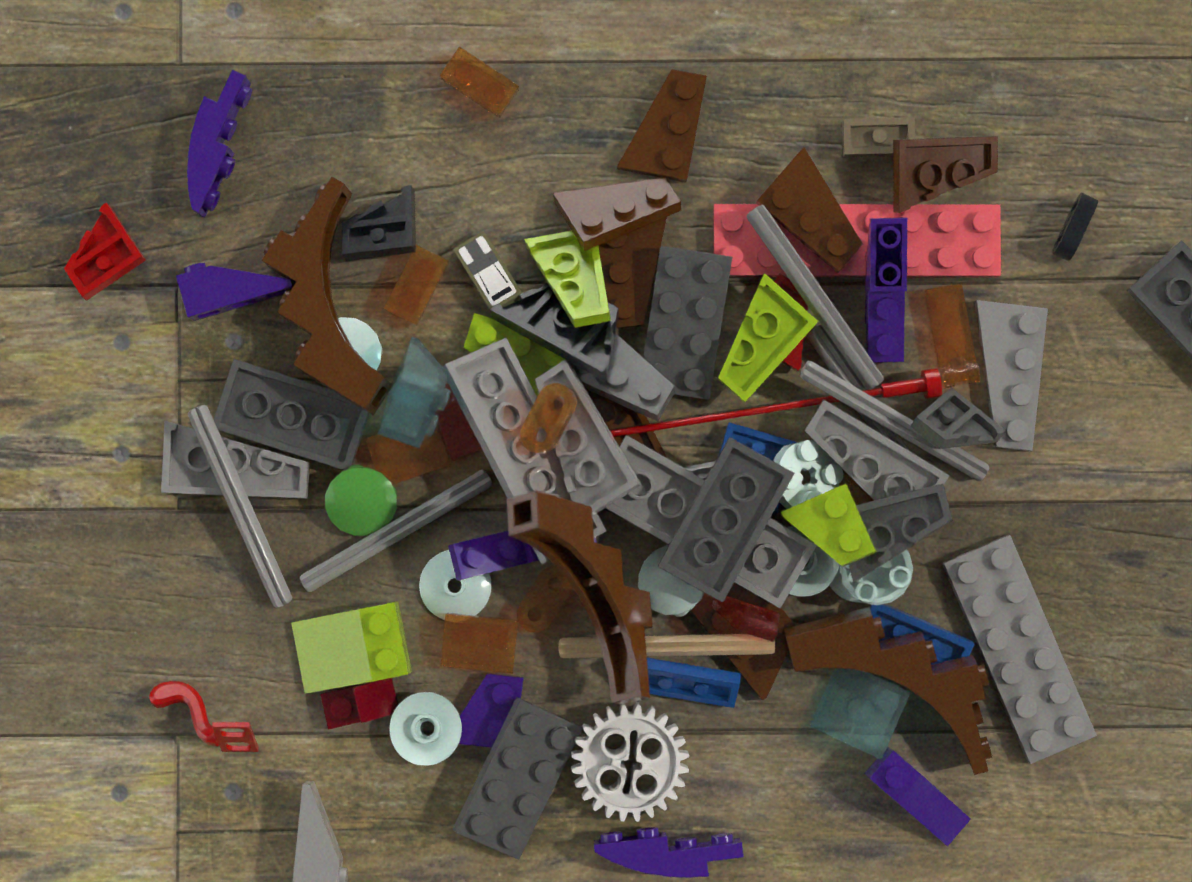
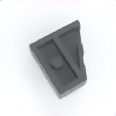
M952 387L916 416L910 426L938 449L996 443L1006 431Z

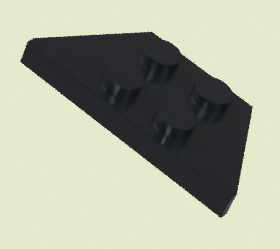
M547 282L541 288L531 289L519 294L520 300L502 308L499 303L490 309L491 317L495 321L604 381L607 377L619 319L618 307L608 303L611 321L575 328Z

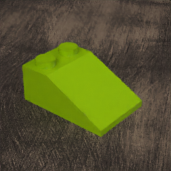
M398 601L291 623L305 694L408 675L412 672Z

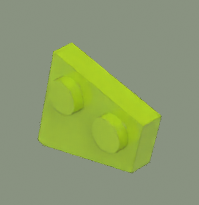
M843 484L781 512L788 522L842 567L876 553V549L847 484Z

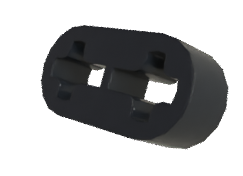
M1084 193L1079 194L1057 238L1052 254L1067 261L1072 259L1098 205L1097 199Z

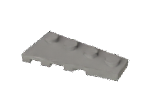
M976 300L974 305L978 317L980 347L982 346L984 360V378L988 389L989 414L993 421L1006 430L1001 439L994 443V447L1033 451L1048 308Z
M564 360L535 379L547 423L550 424L555 441L553 444L557 457L560 458L565 476L564 482L567 492L570 493L571 500L591 506L593 516L641 486L640 481L570 362Z
M824 399L805 428V432L874 501L945 484L950 476Z
M164 421L161 493L223 495L195 430ZM221 437L247 496L308 499L309 462Z

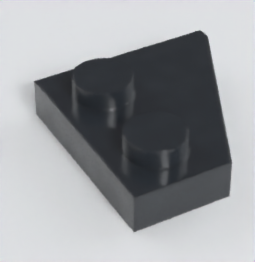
M406 185L401 188L402 194L383 204L382 200L370 206L363 214H356L342 223V255L346 261L416 252L415 191L412 185Z

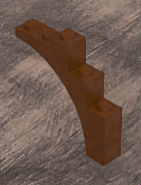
M331 177L328 183L323 184L317 191L314 199L315 203L309 213L304 214L297 222L294 236L292 237L281 230L277 237H273L266 245L264 250L265 256L262 261L271 270L286 279H291L295 283L293 288L288 289L283 294L278 313L288 322L311 335L309 340H305L299 346L295 355L296 361L293 365L306 375L374 416L393 384L369 366L353 348L340 325L332 300L329 273L332 243L339 219L352 193L344 183Z
M537 490L506 499L509 536L528 543L545 555L563 573L589 615L604 657L611 702L625 704L650 698L644 630L653 627L650 592L624 586L621 550L594 543L592 507Z
M870 607L785 628L786 640L795 672L819 668L855 669L883 676L909 688L930 703L950 724L965 749L974 775L988 772L986 759L992 758L987 737L980 738L977 725L983 724L978 702H971L986 699L983 687L989 686V681L984 664L977 666L973 655L931 665V663L937 662L932 640L925 642L921 631L879 641L878 639L885 638L880 616L873 618Z

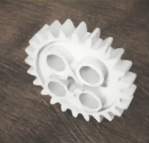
M639 702L635 703L632 711H628L625 704H620L619 713L616 714L607 706L606 718L602 719L598 714L594 713L593 717L596 725L594 727L587 724L582 725L583 730L587 734L586 738L575 737V742L582 747V750L571 751L572 758L580 761V763L571 766V771L575 774H582V776L574 781L576 788L587 786L581 794L583 800L595 797L592 804L593 810L596 811L605 805V815L607 818H610L615 810L618 811L621 822L625 821L628 812L633 813L636 822L640 820V813L644 810L653 818V806L658 805L661 809L666 810L664 798L666 796L674 800L678 798L673 787H685L684 781L678 774L689 772L688 766L680 763L681 760L689 758V753L686 750H678V748L685 744L686 741L683 736L673 737L679 729L675 723L665 727L668 716L665 713L661 714L657 719L654 718L655 708L653 706H650L645 714L642 713ZM636 730L637 737L633 754L638 763H632L629 792L623 793L627 771L622 761H626L629 758L631 731ZM611 734H620L624 737V742L618 749H609L605 746L606 738ZM649 738H655L660 741L659 749L652 754H646L641 751L642 743ZM606 770H615L619 773L618 780L612 785H605L600 782V776ZM644 774L652 775L655 781L650 788L642 790L636 786L637 779Z

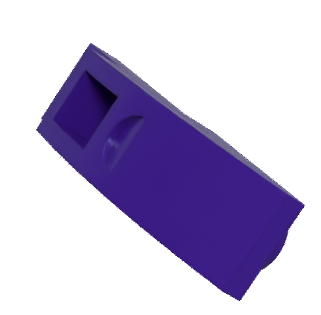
M234 70L231 71L218 102L207 97L203 98L191 133L187 165L188 192L192 210L204 218L208 210L212 212L217 206L220 198V192L217 190L223 178L228 179L234 169V152L223 143L225 140L229 141L234 135L237 127L235 117L240 107L245 108L252 94V89L249 88L251 83L248 78Z
M870 218L865 282L866 352L873 362H904L908 218Z
M509 530L448 545L457 581L539 561L533 547L528 543L509 536Z
M658 827L637 829V835L623 837L622 831L602 833L600 834L601 839L594 840L595 853L609 861L632 870L666 877H708L707 862L744 857L742 842L740 838H733L732 833L715 834L711 836V841L697 843L695 837L680 838L675 840L674 846H668L666 832H659Z

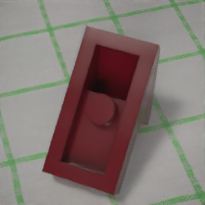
M393 678L363 683L320 694L328 730L392 715L399 705Z

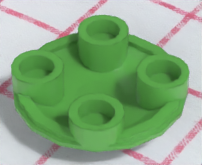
M352 465L347 470L339 473L330 482L325 493V509L330 521L341 531L353 536H369L391 522L397 509V491L381 472L369 467H363L362 465Z

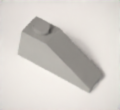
M306 781L302 784L293 882H347L348 868L342 867L343 855L314 781Z

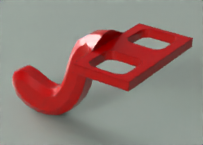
M180 681L163 682L153 687L150 692V702L156 708H163L180 702L189 706L194 729L199 739L206 744L215 747L220 746L222 752H258L259 747L250 722H213L211 725L208 721L202 697L189 684ZM222 729H243L244 732H225ZM229 742H234V743H248L249 745H248V746H233V745H228L227 743H229Z

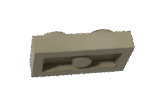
M915 117L842 120L843 157L893 156V140L916 139Z

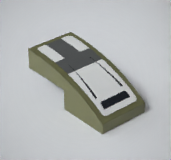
M484 231L453 249L489 309L499 303L504 308L520 299L519 294H522L521 290Z

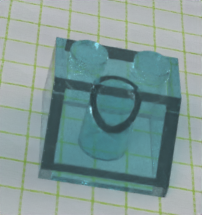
M411 337L394 376L393 386L388 392L378 434L420 448L425 435L430 437L433 435L438 421V416L435 413L437 409L444 410L450 390L445 388L448 373L418 338Z
M835 668L810 726L852 747L882 759L911 692L868 672Z

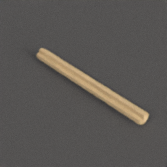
M771 633L645 636L647 657L773 654L775 652V637ZM568 637L559 640L558 648L561 658L603 657L597 637Z

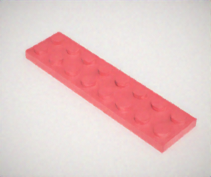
M839 204L863 245L838 273L776 221L814 277H866L870 218H908L907 277L999 278L1001 276L1000 205L916 204L911 206V209L895 213L893 212V204ZM713 205V254L732 257L729 277H762L764 273L769 277H777L779 273L787 277L747 219V214L759 205Z

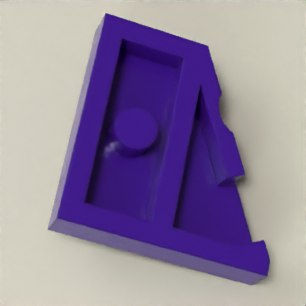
M487 673L460 715L462 734L459 744L492 748L516 697L521 698L524 677Z

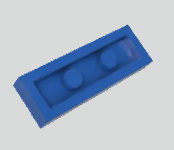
M870 604L869 606L873 618L880 616L885 638L878 639L879 641L919 631L922 632L925 642L932 640L937 662L931 663V665L969 656L975 645L969 639L890 605Z
M647 658L650 694L731 708L735 707L741 673Z

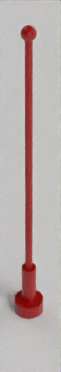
M934 368L922 370L920 378L880 384V388L863 390V392L870 396L881 395L882 398L923 392L924 397L928 399L942 396V382L938 369ZM825 396L610 430L613 437L815 406L820 405L823 399L829 403L840 402V400L833 396Z

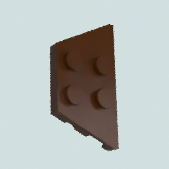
M735 582L723 602L704 592L702 599L691 611L710 635L765 633L774 635L775 652L773 654L726 655L763 701L767 698L789 651L785 628L795 626V624L782 608L773 605Z

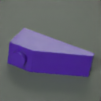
M205 263L187 266L184 268L185 273L176 275L187 317L193 321L282 296L295 285L291 279L211 265L206 267Z
M889 747L881 753L864 773L947 847L971 820L923 775Z

